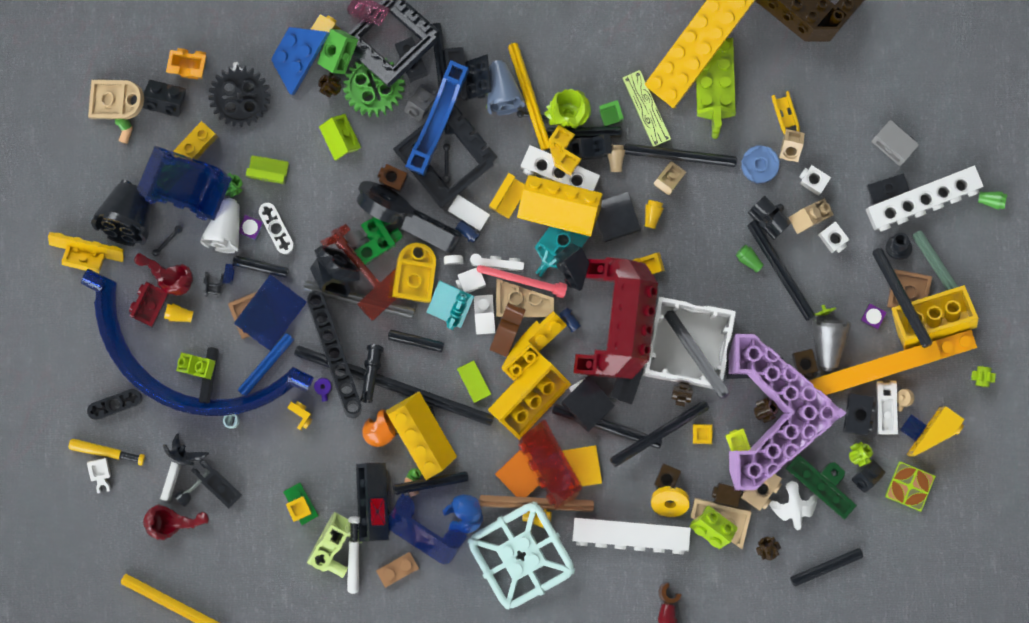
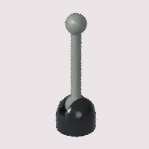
M207 469L203 475L204 478L210 473ZM199 479L188 491L181 490L177 492L174 497L185 507L191 500L190 493L201 483V480Z

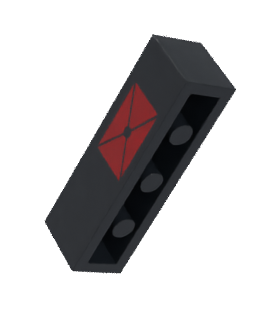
M386 463L356 464L358 517H360V523H358L359 542L389 540Z

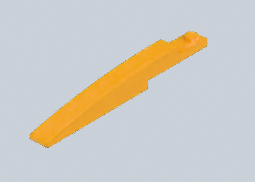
M972 330L932 341V345L927 348H923L922 345L808 381L817 390L828 395L975 349L977 345Z

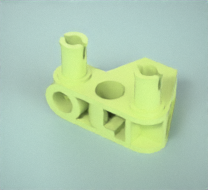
M336 512L332 514L307 560L309 565L323 572L329 570L341 578L344 577L348 567L333 560V556L340 550L346 537L351 535L349 519ZM332 529L340 532L336 542L331 539L332 534L330 532ZM321 554L324 555V562L316 563L315 557Z

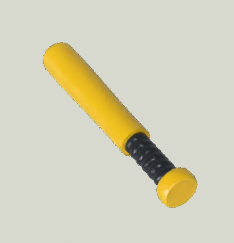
M71 439L68 445L69 449L73 451L118 460L134 461L143 466L145 461L144 454H130L122 452V450L82 440Z

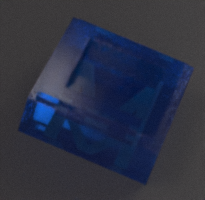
M225 265L224 284H233L234 265Z
M910 415L900 428V431L912 440L917 441L927 425L913 415Z

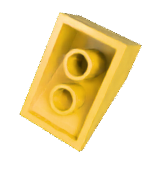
M946 406L939 407L906 455L909 457L916 456L953 435H958L964 427L962 423L965 419Z

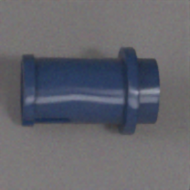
M463 220L455 228V230L468 239V242L474 243L480 236L477 229L474 230Z
M567 307L559 315L572 333L581 327V324L572 314L573 310H569Z

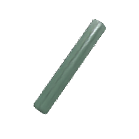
M920 230L912 235L914 241L946 290L957 288V284L923 232Z

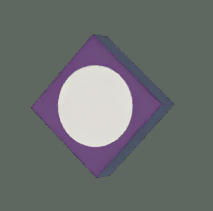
M245 215L239 228V234L256 240L263 222Z

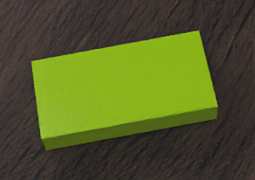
M474 360L457 369L474 403L491 395Z

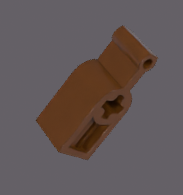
M507 303L489 349L490 351L505 357L508 356L526 309Z

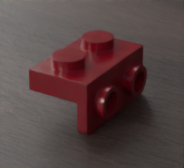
M146 282L145 285L142 284L137 292L139 297L136 302L133 301L131 304L129 316L153 327L169 294Z

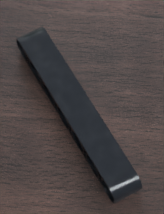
M312 291L307 297L308 309L343 410L347 417L357 418L362 411L361 401L323 294L319 291ZM318 298L321 300V303L313 305L311 300ZM325 316L327 320L324 323H320L317 321V318ZM326 333H330L333 335V338L327 341L323 336ZM337 351L340 355L337 358H331L329 353ZM337 369H344L346 373L343 376H338L335 371ZM348 386L352 391L349 394H344L341 389ZM355 404L358 406V410L351 412L348 410V406Z

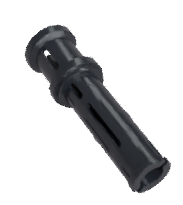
M376 344L367 345V360L364 361L366 372L360 399L363 403H367V400H369L368 403L373 402L377 370L381 367L380 358L384 348Z

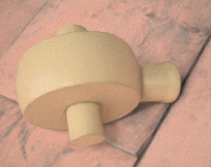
M902 389L897 393V402L899 404L897 411L902 412L904 407L913 404L914 394L911 390Z

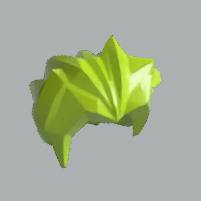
M571 88L557 92L552 101H550V105L546 106L548 110L544 112L549 119L550 125L559 124L562 127L571 126L576 129L589 119L591 106L582 91H575Z

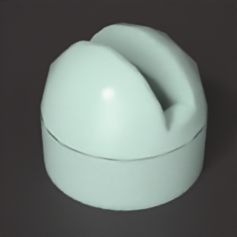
M228 413L223 418V424L230 429L236 428L240 423L238 415L234 413Z

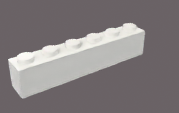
M574 518L572 541H576V545L588 546L589 542L595 543V547L607 548V544L615 545L614 549H626V546H634V550L645 551L647 547L653 548V552L665 553V549L673 550L672 554H684V551H689L690 528Z

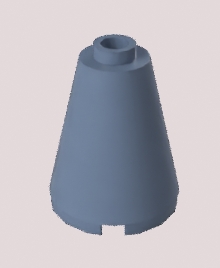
M502 60L492 62L489 66L491 92L487 94V111L489 114L497 112L498 116L515 113L518 111V107L522 105L523 108L525 106L524 98L507 63Z

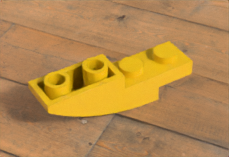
M554 311L541 323L536 321L514 345L501 369L513 381L516 380L542 356L539 351L557 336L567 324Z

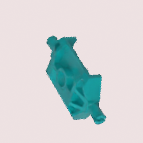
M550 226L535 246V250L542 260V264L535 274H539V277H542L547 268L558 269L554 256L572 243L582 248L590 236ZM559 236H567L569 242L566 245H560L557 241Z

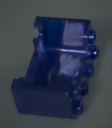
M154 146L137 190L149 203L156 204V202L167 204V202H171L177 208H189L201 220H215L232 178L214 165Z

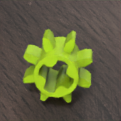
M977 366V371H972L971 380L976 381L975 386L990 387V383H995L996 373H991L992 368Z
M861 441L850 446L852 451L849 452V458L853 464H858L861 467L872 462L870 457L873 455V451L868 444H863Z

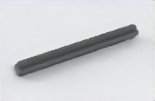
M306 281L303 290L306 292L319 291L325 297L413 319L415 309L352 292H350L348 297H341L322 292L317 283Z

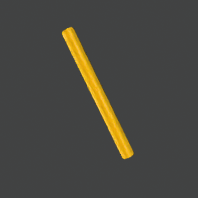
M518 43L509 44L508 50L540 148L543 151L550 149L548 144L549 138Z
M128 574L122 577V585L194 623H220Z

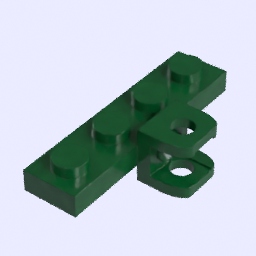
M798 454L785 468L843 520L857 506L836 487L845 475V471L837 463H829L819 472ZM832 469L836 470L835 476L831 474Z

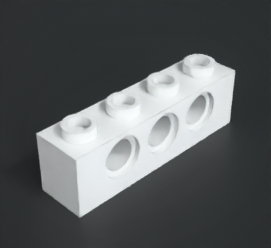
M531 145L521 164V169H523V173L526 175H537L544 179L575 186L571 182L572 178L580 177L582 184L576 187L594 191L600 175L580 166H577L571 176L565 173L564 177L557 178L554 172L558 168L554 166L552 155ZM539 162H545L547 168L540 171L536 165Z

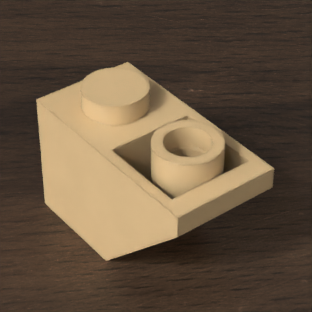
M824 198L801 209L788 218L796 233L799 234L834 214Z

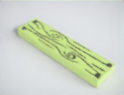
M639 70L623 77V82L652 146L656 147L671 140L650 91L645 86L646 82L641 71Z

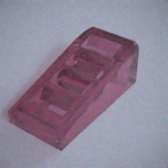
M352 0L347 8L348 14L379 26L382 25L390 11L389 8L372 0ZM363 4L361 9L357 10L359 5ZM366 6H368L369 8L367 12L364 13ZM372 9H376L373 15L370 16ZM382 11L380 18L376 19L378 12Z

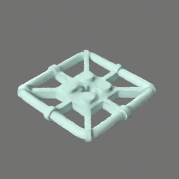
M537 502L525 504L504 517H498L497 521L475 532L468 539L470 550L484 573L482 574L484 579L488 580L499 602L508 610L518 607L538 595H544L545 591L567 580L575 572L572 560L559 539V533L555 532L544 510ZM530 511L525 531L514 536L507 523ZM536 514L549 535V538L540 543L536 542L531 533ZM500 527L503 528L509 539L501 545L479 540ZM553 542L565 565L546 560L540 548ZM477 546L497 551L503 563L490 570ZM519 550L521 553H526V556H524V561H522V559L517 558ZM542 566H548L561 570L563 573L541 584L534 571ZM505 567L512 578L507 598L493 575ZM529 575L535 588L513 600L518 580Z

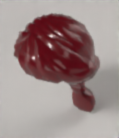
M141 253L136 254L134 258L135 264L138 266L148 265L152 275L157 280L158 286L161 287L164 293L181 296L191 288L193 274L187 265H175L165 269L155 260H151Z
M157 504L146 512L143 523L149 536L164 541L167 538H171L181 528L194 529L196 526L208 523L209 517L205 512L197 514L195 519H189L187 516L177 514L167 506Z

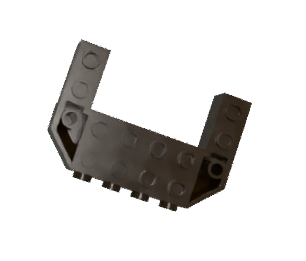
M830 0L755 1L803 41L830 42L865 0H839L835 5Z

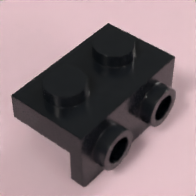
M149 79L143 93V108L179 117L180 107L186 95V88Z

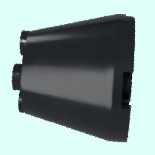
M121 180L94 214L91 221L92 227L96 231H103L108 235V239L119 244L134 247L135 243L145 245L149 236L153 197L149 193L150 189L143 185H133L128 180Z

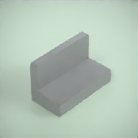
M891 120L871 141L899 166L918 147V143Z

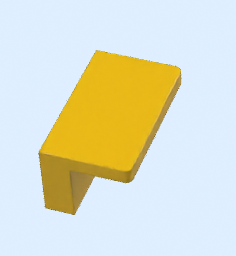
M508 173L491 201L489 208L509 219L521 200L525 184Z

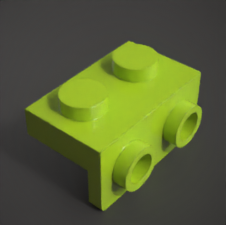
M707 506L702 515L694 519L689 526L696 534L705 538L712 546L718 549L729 544L738 529L737 526L710 506Z

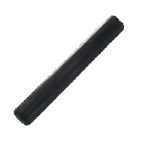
M564 127L575 134L574 138H593L603 134H610V138L622 136L621 127H577L576 129ZM547 128L548 138L551 137L556 128Z
M466 471L432 477L427 480L421 479L393 485V491L395 495L467 482L469 477Z
M857 548L796 574L790 580L793 586H798L863 558V553L861 549Z

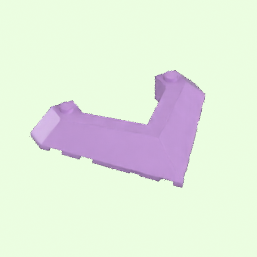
M755 334L734 335L729 352V374H747L784 413L748 451H729V471L735 489L756 490L764 481L779 471L784 464L792 460L812 443L816 437L831 427L836 420L844 416L846 412L838 408L831 402L830 398L820 390H817L810 381L790 364L782 360L775 351L761 342Z

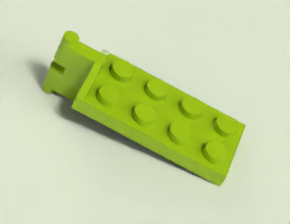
M733 38L725 40L696 79L697 116L711 120V136L713 139L719 137L722 126L721 119L733 117L736 114Z

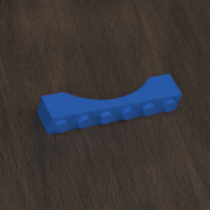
M450 60L430 114L406 163V169L425 176L469 73L468 67Z

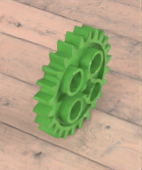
M355 62L357 68H349L352 74H345L348 80L343 81L344 85L347 86L343 88V91L347 93L345 98L350 100L348 102L350 107L354 106L356 112L360 110L361 115H364L367 111L369 117L375 112L376 116L379 117L381 111L384 115H386V109L393 111V104L399 106L397 99H403L400 93L405 92L404 87H402L405 85V81L400 80L403 78V75L389 88L391 91L388 94H383L382 91L388 87L363 64L360 65L358 62ZM368 72H370L372 75L374 83L381 97V101L377 100V97L367 75ZM366 79L364 84H357L359 80ZM369 95L373 96L371 101L364 100Z

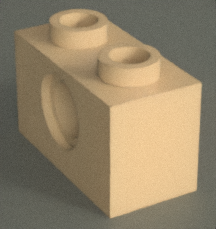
M774 474L762 484L767 486V492L764 495L759 494L757 489L744 490L740 498L758 511L762 508L766 509L771 502L769 499L773 492L776 494L782 486L780 483L782 478Z

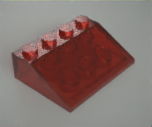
M544 419L520 438L518 446L521 453L527 455L529 459L527 463L531 471L536 472L539 486L542 489L545 488L549 504L551 506L554 505L555 509L576 499L582 490V486Z

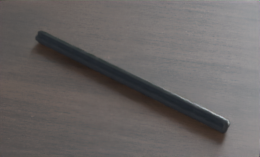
M302 346L296 347L295 356L329 368L324 354ZM347 363L352 377L364 381L366 369ZM337 369V370H336V371L341 372V373H344V374L346 373V371H345L344 369ZM380 374L376 376L375 385L408 397L419 391L427 404L491 426L494 420V416L489 413Z

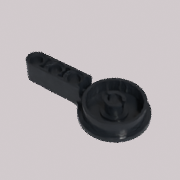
M371 181L360 183L357 203L367 213L391 224H399L403 219L401 229L446 252L452 253L462 237L457 230L414 209L401 195L386 186Z

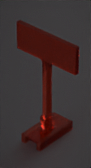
M347 224L333 229L331 231L332 234L320 242L323 246L335 244L339 250L342 249L373 285L374 288L357 305L371 321H374L397 299L392 297L396 268L381 282L378 281L347 244L348 241L344 236L351 229Z

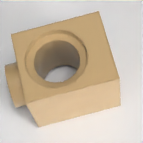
M786 129L779 158L798 162L805 133Z

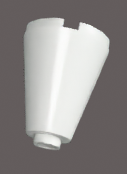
M226 198V200L220 202L201 237L200 242L207 248H210V245L216 247L215 251L222 253H235V250L238 251L240 205L236 200Z

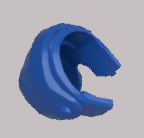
M471 495L454 497L452 504L446 506L443 510L444 516L455 513L458 518L462 519L459 522L452 521L449 525L450 531L471 533L477 530L483 522L479 501Z

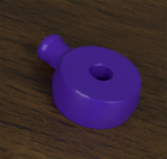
M319 378L314 383V390L318 395H321L322 402L328 401L327 394L332 390V384L327 378Z

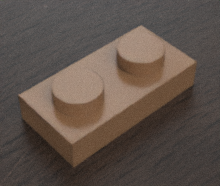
M411 552L376 570L386 588L418 570L419 567Z

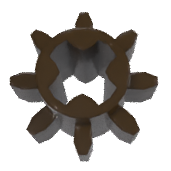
M332 73L323 75L318 82V86L321 88L319 92L329 98L331 95L336 96L342 88L341 83H339L341 78Z
M680 382L679 386L674 385L671 399L676 400L675 405L684 407L686 402H691L693 389L689 388V383Z
M768 398L756 402L757 406L754 408V414L758 420H763L766 423L776 419L775 414L778 412V407L774 401H769Z
M764 537L757 542L759 547L756 548L758 555H761L762 560H773L780 555L778 550L781 549L779 542H776L775 537Z

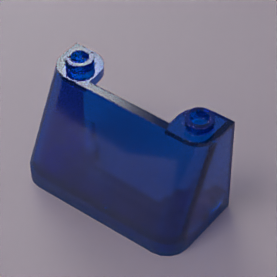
M402 493L388 517L390 531L439 563H450L469 535L457 529L449 530L443 538L412 519L415 513V504L411 497Z

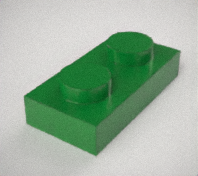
M301 482L283 492L288 502L302 496L305 497L312 514L299 519L301 525L319 516Z

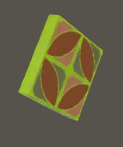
M899 461L885 497L921 512L935 476Z

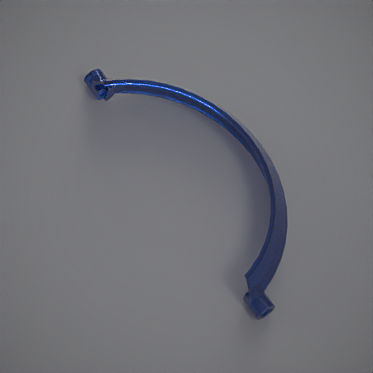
M87 269L82 277L81 284L96 291V300L94 302L96 320L104 345L113 362L136 388L162 405L193 415H234L271 403L293 387L307 392L313 382L314 376L292 367L274 383L247 396L210 400L209 404L200 403L199 398L182 394L160 383L132 355L121 332L117 317V282L91 269Z

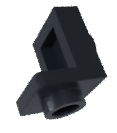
M873 459L871 460L872 462L866 464L852 478V481L864 493L874 487L886 473Z

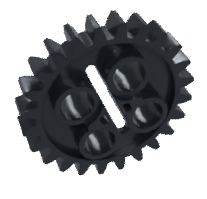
M236 65V70H232L229 66L228 73L222 69V77L216 74L217 82L211 81V85L215 88H209V92L213 95L208 96V100L214 101L210 103V107H216L213 114L220 113L218 119L226 118L225 124L232 121L233 127H235L237 122H239L240 127H243V122L250 126V120L257 123L256 116L258 115L263 118L261 111L268 110L264 104H270V100L266 99V97L271 96L270 92H265L269 89V85H263L266 79H259L260 72L254 75V68H251L248 72L246 65H244L242 70L239 69L238 65ZM250 82L254 87L251 90H246L243 85ZM230 83L235 88L232 91H226L224 86ZM237 93H241V100H238ZM256 94L257 96H256V97H253V96H247V95ZM225 95H226V96H232V97H228V98H225V99L222 98V96H225ZM247 101H252L255 106L248 109L244 104ZM233 102L236 107L233 110H228L225 105Z

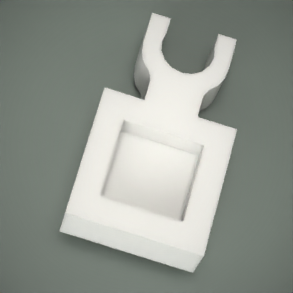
M107 458L88 461L87 466L91 481L97 480L98 483L96 486L97 494L102 492L101 485L106 486L107 492L110 491V484L106 480V478L111 477Z

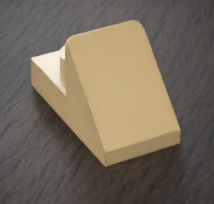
M671 161L656 179L654 185L665 194L670 195L686 171Z

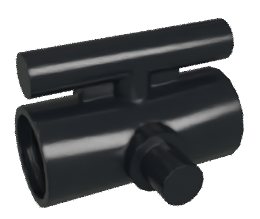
M766 196L762 197L747 212L773 240L791 224L782 214L784 206L782 204L774 205Z

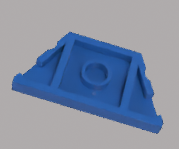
M289 27L271 60L291 95H295L329 36L330 33L328 31Z

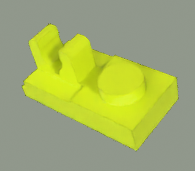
M743 428L735 429L725 435L731 451H748L751 448Z

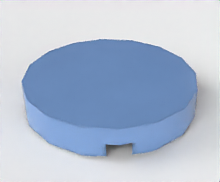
M757 145L750 148L744 154L741 161V169L749 181L766 183L777 175L779 158L771 148Z

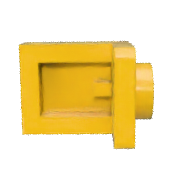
M660 252L633 259V261L646 263L652 274L665 271Z
M299 401L296 403L290 402L287 408L303 418L297 428L301 431L303 428L307 429L312 422L310 418L312 414L305 410L307 406Z

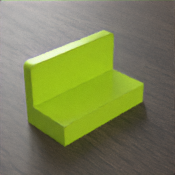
M345 114L332 117L319 126L334 160H338L345 154L361 148Z
M252 155L249 168L246 170V177L285 184L289 163L287 161Z

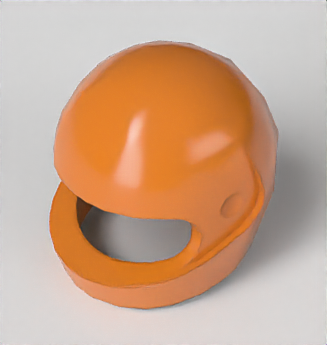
M385 409L378 411L375 422L368 418L362 427L364 440L373 447H383L396 436L395 427Z

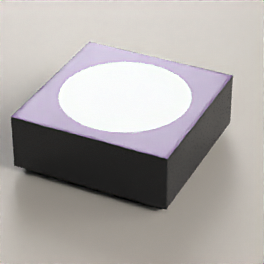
M869 303L860 321L878 329L887 312Z

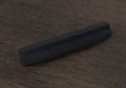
M234 256L232 265L284 278L288 276L289 269L284 266L240 256Z
M390 330L388 334V339L437 352H442L444 348V343L396 330Z
M214 347L207 348L206 359L216 362L211 380L202 378L199 402L203 404H209L211 400L219 352Z

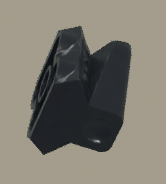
M323 245L314 250L317 258L310 270L320 290L324 293L348 297L351 289L347 282L360 280L359 268L351 263L350 257L341 250Z

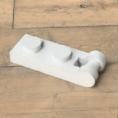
M473 254L470 258L471 264L474 267L483 265L494 269L523 272L524 262H520L519 258H509V261L501 260L499 256H490V259L481 258L479 254Z
M876 381L877 435L898 434L897 382L883 383V381ZM883 390H890V396H884Z

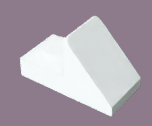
M493 295L474 296L476 335L495 333Z

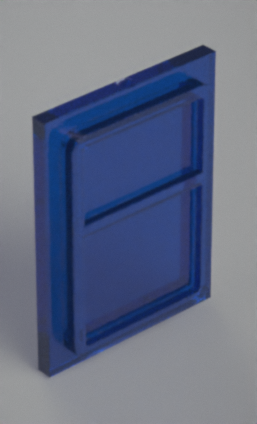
M270 274L233 324L271 351L307 301Z

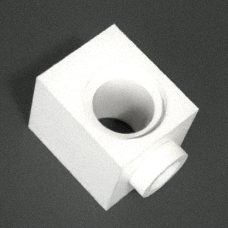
M811 165L809 169L805 168L801 173L800 178L802 180L799 184L819 196L831 177ZM810 175L817 176V184L810 183Z
M836 222L818 234L831 253L834 251L839 253L847 247L846 242L849 241V238ZM832 234L839 236L840 241L838 244L831 242L830 236Z
M477 268L458 274L459 279L456 280V284L460 290L470 293L486 287L482 273H479Z

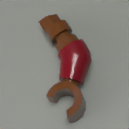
M669 582L663 583L658 591L660 599L664 602L660 607L658 623H677L676 606H673V604L681 598L682 594L675 593L673 598H668L666 590L670 587Z

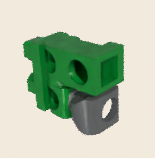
M373 217L362 223L360 230L348 231L344 235L363 267H365L379 256L396 247L395 243L403 238L398 228L388 233L385 227L391 223ZM369 239V242L357 249L360 240Z

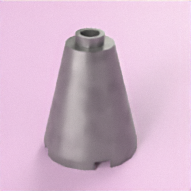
M816 318L812 319L818 364L820 367H823L822 370L834 371V368L839 366L851 322L847 320V324L842 323V319L820 318V322H816Z

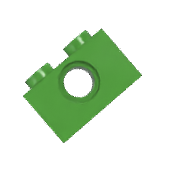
M330 29V34L326 39L317 64L332 73L345 74L359 39L343 30Z

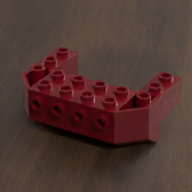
M612 257L588 259L589 266L585 278L615 283L607 351L595 350L594 355L576 354L573 373L586 376L632 379L650 358L658 282L646 263Z

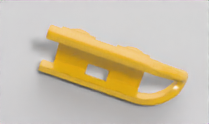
M789 91L785 92L786 97L776 99L775 95L771 96L784 135L785 128L795 125L796 131L800 132L799 122ZM787 108L791 109V115L788 114Z

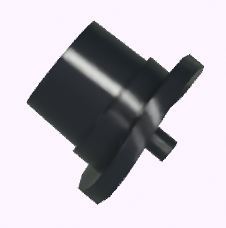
M897 233L887 241L885 248L890 257L903 260L911 255L912 244L906 234Z

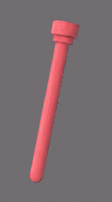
M483 265L477 266L479 273L551 291L552 294H555V297L564 298L566 294V283L551 284Z

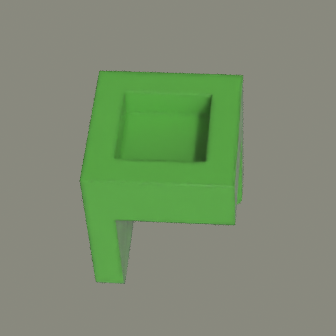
M618 100L599 106L604 127L623 122V115Z

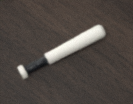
M356 516L349 517L348 520L351 523V535L349 541L347 590L352 594L359 591L358 523H360V517Z

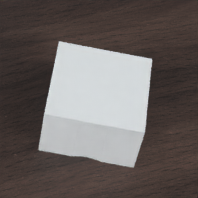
M659 297L655 307L650 358L644 366L643 376L678 383L685 382L689 383V385L713 389L664 318V315L667 311L672 310L676 313L723 382L727 361L726 351L731 339L736 311L711 306H696L684 301Z

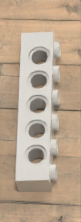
M974 165L870 206L866 209L874 231L879 229L882 232L891 228L890 224L897 222L900 225L909 221L908 217L915 215L917 218L927 214L926 210L933 208V211L943 208V203L948 201L953 204L962 200L961 196L966 194L969 197L980 193L979 189L984 186ZM958 181L964 183L965 189L963 191L957 189L956 183ZM940 188L945 189L947 197H941L938 190ZM922 195H926L929 198L928 205L921 202ZM904 202L911 204L912 210L910 212L903 209ZM886 209H891L894 212V218L886 217Z

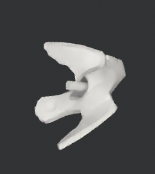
M790 481L786 485L789 502L780 504L778 501L772 500L769 505L782 520L786 521L792 518L794 528L800 530L803 516L811 517L813 515L818 497L813 494L809 500L802 501L799 496L797 482Z

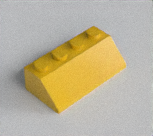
M528 175L522 192L517 218L591 236L602 206V193Z
M965 285L911 302L932 341L977 328L978 316ZM901 306L891 308L897 334L903 349L907 350L920 346L921 344Z
M540 356L510 385L488 411L520 440L572 384L552 363L543 356Z
M419 391L386 410L387 415L425 480L443 471L457 458L456 453Z

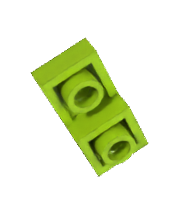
M181 352L176 371L211 380L216 361Z

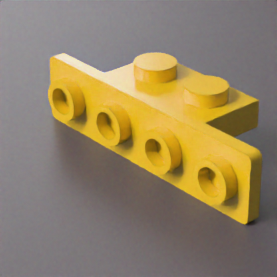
M49 232L48 234L49 245L66 249L62 258V265L99 274L104 258L120 262L124 260V250L118 246H108L97 241L83 240L80 237L65 236L62 233Z

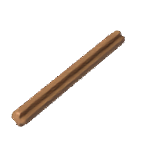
M481 495L479 498L481 507L520 508L525 504L537 502L544 510L587 512L594 510L593 500Z

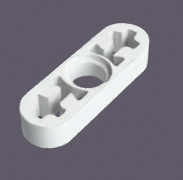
M271 203L262 204L259 208V215L277 250L284 255L290 254L294 249V243L275 206ZM266 207L273 209L271 211L273 219L276 216L278 218L277 220H272L269 224H267V221H270L269 217L263 215L265 212L264 208ZM275 223L282 226L279 234H274L271 231V227ZM286 233L283 239L286 243L290 242V245H288L289 249H280L282 242L280 239L276 241L275 238H279Z

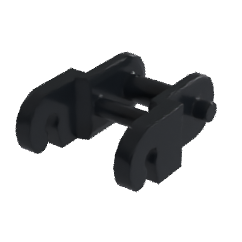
M205 272L204 284H206V289L203 290L205 297L208 294H213L219 298V295L222 294L220 286H223L224 273H221L220 283L214 284L207 282L208 272ZM209 286H216L217 291L208 290Z

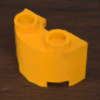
M177 48V51L170 50L166 69L167 73L178 74L183 78L203 79L207 59L205 52L195 51V53L189 54V50Z

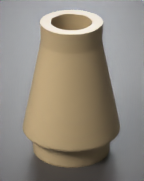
M612 145V153L607 154L611 172H622L625 155L624 145Z

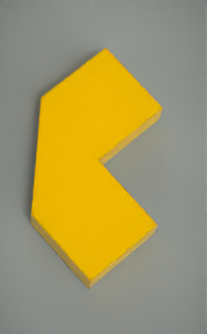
M558 125L549 138L548 144L554 166L571 176L581 162V158L566 150L575 134Z

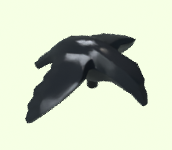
M178 433L172 441V450H169L167 444L163 445L165 453L180 465H194V462L191 461L200 460L209 455V452L186 453V446H180Z

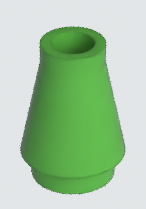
M980 191L978 203L997 210L1005 209L1007 194H1003V191Z
M744 245L735 255L739 262L755 272H758L764 265L751 246Z

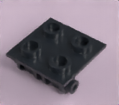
M488 54L465 62V66L469 69L466 77V89L469 100L476 97L478 99L485 98V94L491 92Z

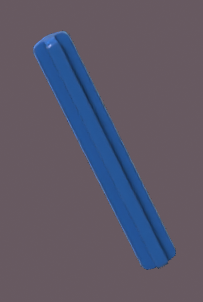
M286 333L238 388V391L243 396L248 395L294 341L293 337Z

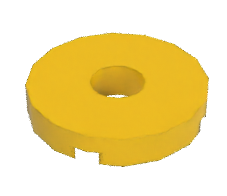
M671 486L661 487L652 494L651 507L654 512L661 516H681L689 508V496L678 487L676 489L671 488Z

